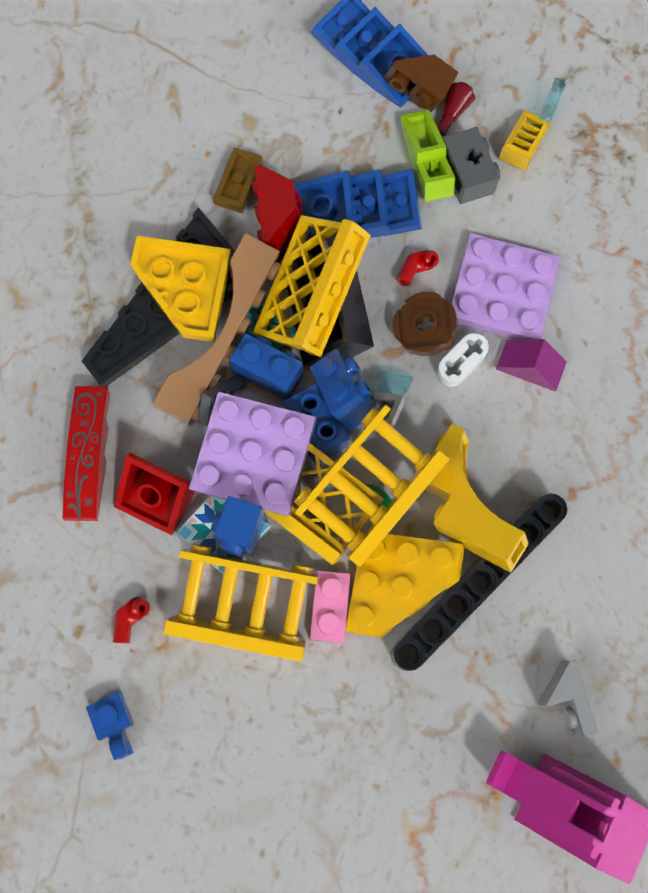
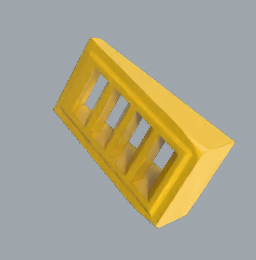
M524 110L507 138L499 159L526 171L551 121ZM526 121H528V122H530V123H532V124H534V125L540 127L541 129L536 128V127H534V126H532V125L526 123ZM524 128L530 132L537 134V136L529 134L521 129ZM517 136H520V137H522V138H525V139H527V140H529V141H531V142H533V143L531 144V143H529V142H526V141H524V140L518 138ZM515 143V144H517V145H519V146H522V147L528 149V151H525V150H523V149H521V148H519V147H517V146H515V145H513V144Z

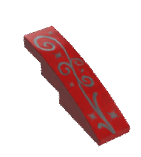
M75 386L64 475L62 515L64 521H98L107 465L104 454L109 429L106 422L110 400L108 386Z

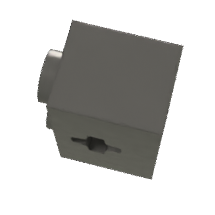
M478 127L444 136L443 141L447 147L446 158L455 175L454 191L459 203H467L494 194L501 177L500 169L496 162L493 163L489 155L488 141L485 137L481 136Z

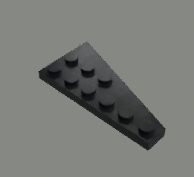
M199 207L192 215L193 219L185 229L182 228L176 236V241L231 249L232 256L235 252ZM230 271L228 272L223 302L232 296ZM142 282L135 290L136 294L128 305H124L117 313L118 318L109 330L101 334L81 361L100 386H108L180 334Z

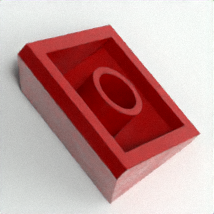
M129 452L125 458L114 508L165 533L173 535L196 492L189 489L191 483L189 480Z

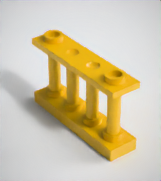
M387 405L381 407L379 411L375 407L370 410L361 421L365 428L312 490L306 486L294 500V503L298 505L294 512L299 517L308 509L348 543L346 547L350 551L346 556L358 567L364 563L450 460L440 450L433 451L431 454L427 451L422 453L383 419L391 410ZM373 430L378 432L414 463L413 468L417 471L409 480L405 478L401 480L361 446ZM351 456L393 490L391 494L394 498L387 507L384 505L378 506L338 472ZM329 482L370 516L369 521L372 522V525L364 534L361 531L356 533L316 499Z
M191 544L190 549L180 550L179 558L191 560L182 610L177 613V616H172L166 620L164 635L302 662L306 642L299 641L300 636L297 635L306 583L317 585L319 575L312 573V567L292 564V569L241 560L211 554V547ZM205 563L225 567L215 619H211V623L197 621L198 616L195 615ZM239 569L259 573L250 623L245 626V630L232 628V622L229 621ZM273 576L293 580L283 632H279V637L265 634L266 629L263 628Z

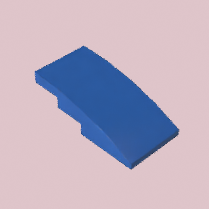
M341 0L311 30L314 37L334 57L380 95L400 108L410 99L403 92L394 90L383 77L396 60L427 56L428 54L400 23L394 27L376 6L370 11L361 0Z
M380 169L355 176H350L348 171L294 183L302 200L304 216L342 223L343 219L352 220L370 234V238L422 229L416 176L413 169L383 175ZM309 226L306 234L313 230L315 227Z

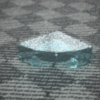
M555 77L539 119L546 122L552 120L566 84L565 80Z
M382 371L378 391L405 395L411 386L413 377Z

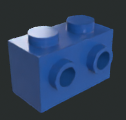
M245 334L229 360L233 373L246 378L247 381L283 400L292 397L304 376L303 363L300 362L301 359L290 351L284 350L281 352L273 348L271 342L257 335L254 338Z
M334 349L310 367L330 413L350 430L362 424L361 421L373 407L376 408L371 398L373 393L368 384L361 378L359 374L361 369L351 355L345 357L338 349Z
M317 383L282 402L283 409L316 417L310 443L327 456L331 457L349 446L350 439L348 436L351 435L350 429L330 413ZM308 451V455L314 465H316L315 455Z
M228 496L223 511L217 510L211 530L215 531L214 538L221 545L220 549L224 550L223 553L239 559H243L245 554L253 557L266 517L261 506Z

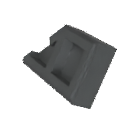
M235 375L203 392L198 422L208 426L218 392L234 395L236 390L245 386L246 378Z

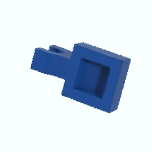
M122 692L112 694L86 707L97 740L101 741L109 738V747L113 760H120L134 753L125 733V729L133 726L134 723Z

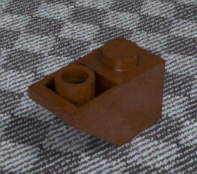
M434 54L396 60L383 79L389 82L394 90L403 92L414 100L418 107L432 112L443 101L459 72Z

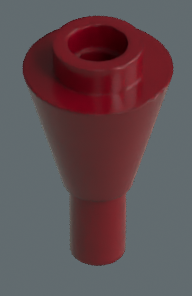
M465 82L452 83L448 90L442 113L443 117L437 126L442 137L446 136L452 123L476 99L472 87Z

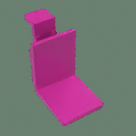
M501 750L486 780V784L521 803L514 820L592 867L630 884L648 843V809L630 797L545 753L536 769Z

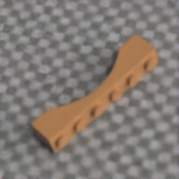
M247 233L244 234L230 260L232 305L222 332L214 344L200 358L185 368L168 374L153 402L154 408L187 425L190 424L192 419L198 421L202 393L218 385L222 375L217 372L222 362L229 364V360L237 348L232 345L237 334L244 336L252 320L247 317L252 306L257 309L259 308L266 294V291L262 289L266 280L273 281L281 266L280 263L276 262L280 251Z

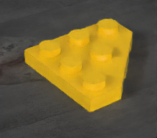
M136 236L130 265L183 338L215 342L232 257L231 249Z
M387 534L360 567L357 566L345 632L381 639L393 631L392 628L407 617L413 616L429 604L431 599L460 580L465 546L461 543Z

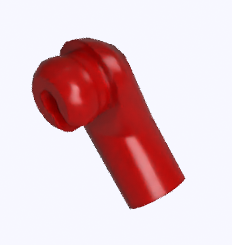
M433 250L409 254L396 277V281L403 286H410L416 273L428 271L437 266L439 262L438 254Z
M141 597L132 598L116 611L113 643L130 644L132 626L144 618L150 611V604L146 599Z

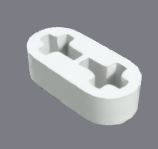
M476 333L465 336L441 360L437 369V376L440 382L450 387L462 383L486 357L489 350L486 338ZM476 344L480 347L478 353L474 352L468 358L464 356L469 346L473 347ZM459 362L461 365L457 375L452 374L448 376L446 374L447 366L452 368Z

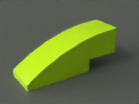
M425 110L401 115L400 122L408 155L424 202L454 196L455 175L446 158L447 147L430 111Z

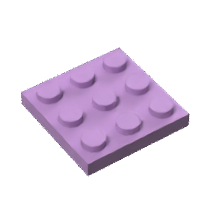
M471 233L451 302L458 317V324L513 339H541L561 257Z
M218 392L189 489L224 500L231 496L261 506L265 511L289 517L315 427L316 417Z

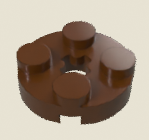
M435 292L416 293L406 299V304L401 307L400 311L398 309L395 313L393 320L394 333L408 353L418 356H431L449 349L453 345L454 337L458 331V317L453 305L442 298L441 295ZM428 317L430 322H434L433 326L426 331H423L422 328H417L418 324L423 323V318Z

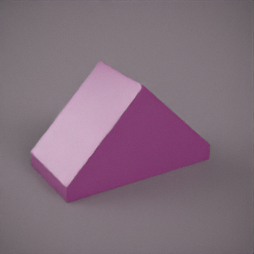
M507 339L496 370L556 391L566 361L545 339Z

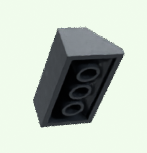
M315 228L305 234V242L317 234ZM335 232L326 239L328 247L333 245L338 232ZM320 244L308 251L310 260L322 253ZM286 248V249L284 250V252L280 255V257H281V262H282V260H283V258H284V256H285V253H286V251H287V248ZM302 256L294 261L292 266L293 272L304 265ZM325 262L314 268L316 278L320 276ZM357 270L322 356L318 357L300 349L303 366L314 365L334 349H338L345 357L349 355L354 357L374 347ZM305 274L296 281L298 290L310 283L308 274ZM288 286L287 290L288 295L290 296L292 295L290 286ZM313 291L301 299L304 308L308 306ZM294 303L291 305L293 315L298 313ZM301 322L295 325L296 332Z

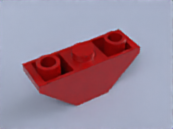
M262 165L255 166L256 179L252 180L253 191L258 199V204L254 206L256 218L261 225V230L257 231V238L280 251L279 258L290 244L299 219L303 215L302 200L292 180Z

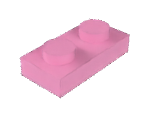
M317 571L316 574L319 577L317 585L315 584L310 640L344 643L350 574Z

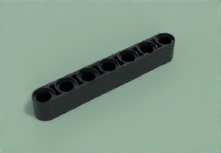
M552 493L544 495L513 523L512 526L518 529L520 527L528 528L532 533V541L526 547L512 572L567 515V504L559 495ZM542 504H547L553 508L555 513L553 519L544 516L541 510ZM480 557L460 577V580L451 586L395 643L391 650L393 664L404 671H412L421 667L511 573ZM474 573H480L486 578L487 586L484 591L477 590L473 586L471 580ZM450 597H458L463 602L464 609L460 615H454L448 609L447 604ZM429 620L436 622L440 627V635L436 640H430L424 634V624ZM404 645H410L416 651V660L411 665H405L399 659V650Z

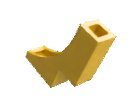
M452 423L447 432H443L440 435L434 450H440L450 460L425 488V491L446 501V503H442L438 507L434 516V525L441 536L454 543L463 544L465 549L511 573L529 544L525 532L496 516L473 492L469 484L466 465L469 441L464 428Z

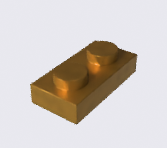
M233 148L214 194V205L243 214L253 189L252 180L256 179L255 166L263 164V157L261 155Z

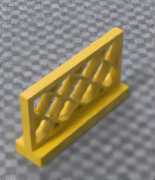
M301 215L253 333L321 357L371 235L352 220L343 219L342 223ZM308 227H315L317 234L305 242L304 237ZM335 232H338L333 245L328 247L326 239ZM320 244L322 253L310 260L308 251ZM302 256L304 265L293 272L292 266L294 261ZM325 262L320 276L316 278L314 268ZM305 274H308L310 283L298 290L296 281ZM290 286L292 295L281 301L280 295L282 290ZM313 291L308 306L304 308L301 299ZM295 303L298 313L286 320L284 310ZM277 315L279 325L267 331L270 319ZM301 322L294 339L291 338L289 328Z
M310 443L308 451L315 455L317 470L302 472L301 476L318 474V480L320 481L323 473L330 469H322L321 460L329 467H332L335 461ZM342 467L338 471L359 490L372 498L378 506L384 500L382 496ZM300 480L296 491L297 497L302 492ZM324 488L317 498L321 497L322 504L327 507L326 496L343 493L340 491L325 493ZM345 496L347 514L336 516L340 519L348 518L349 527L357 533L363 528L370 516L365 512L352 513L351 501ZM292 505L289 517L263 510L268 516L330 564H336L346 552L348 544L346 541L341 542L331 534V529L326 524L325 529L316 522H321L320 519H311L305 512L299 517L294 512L297 508ZM362 516L354 526L353 517Z

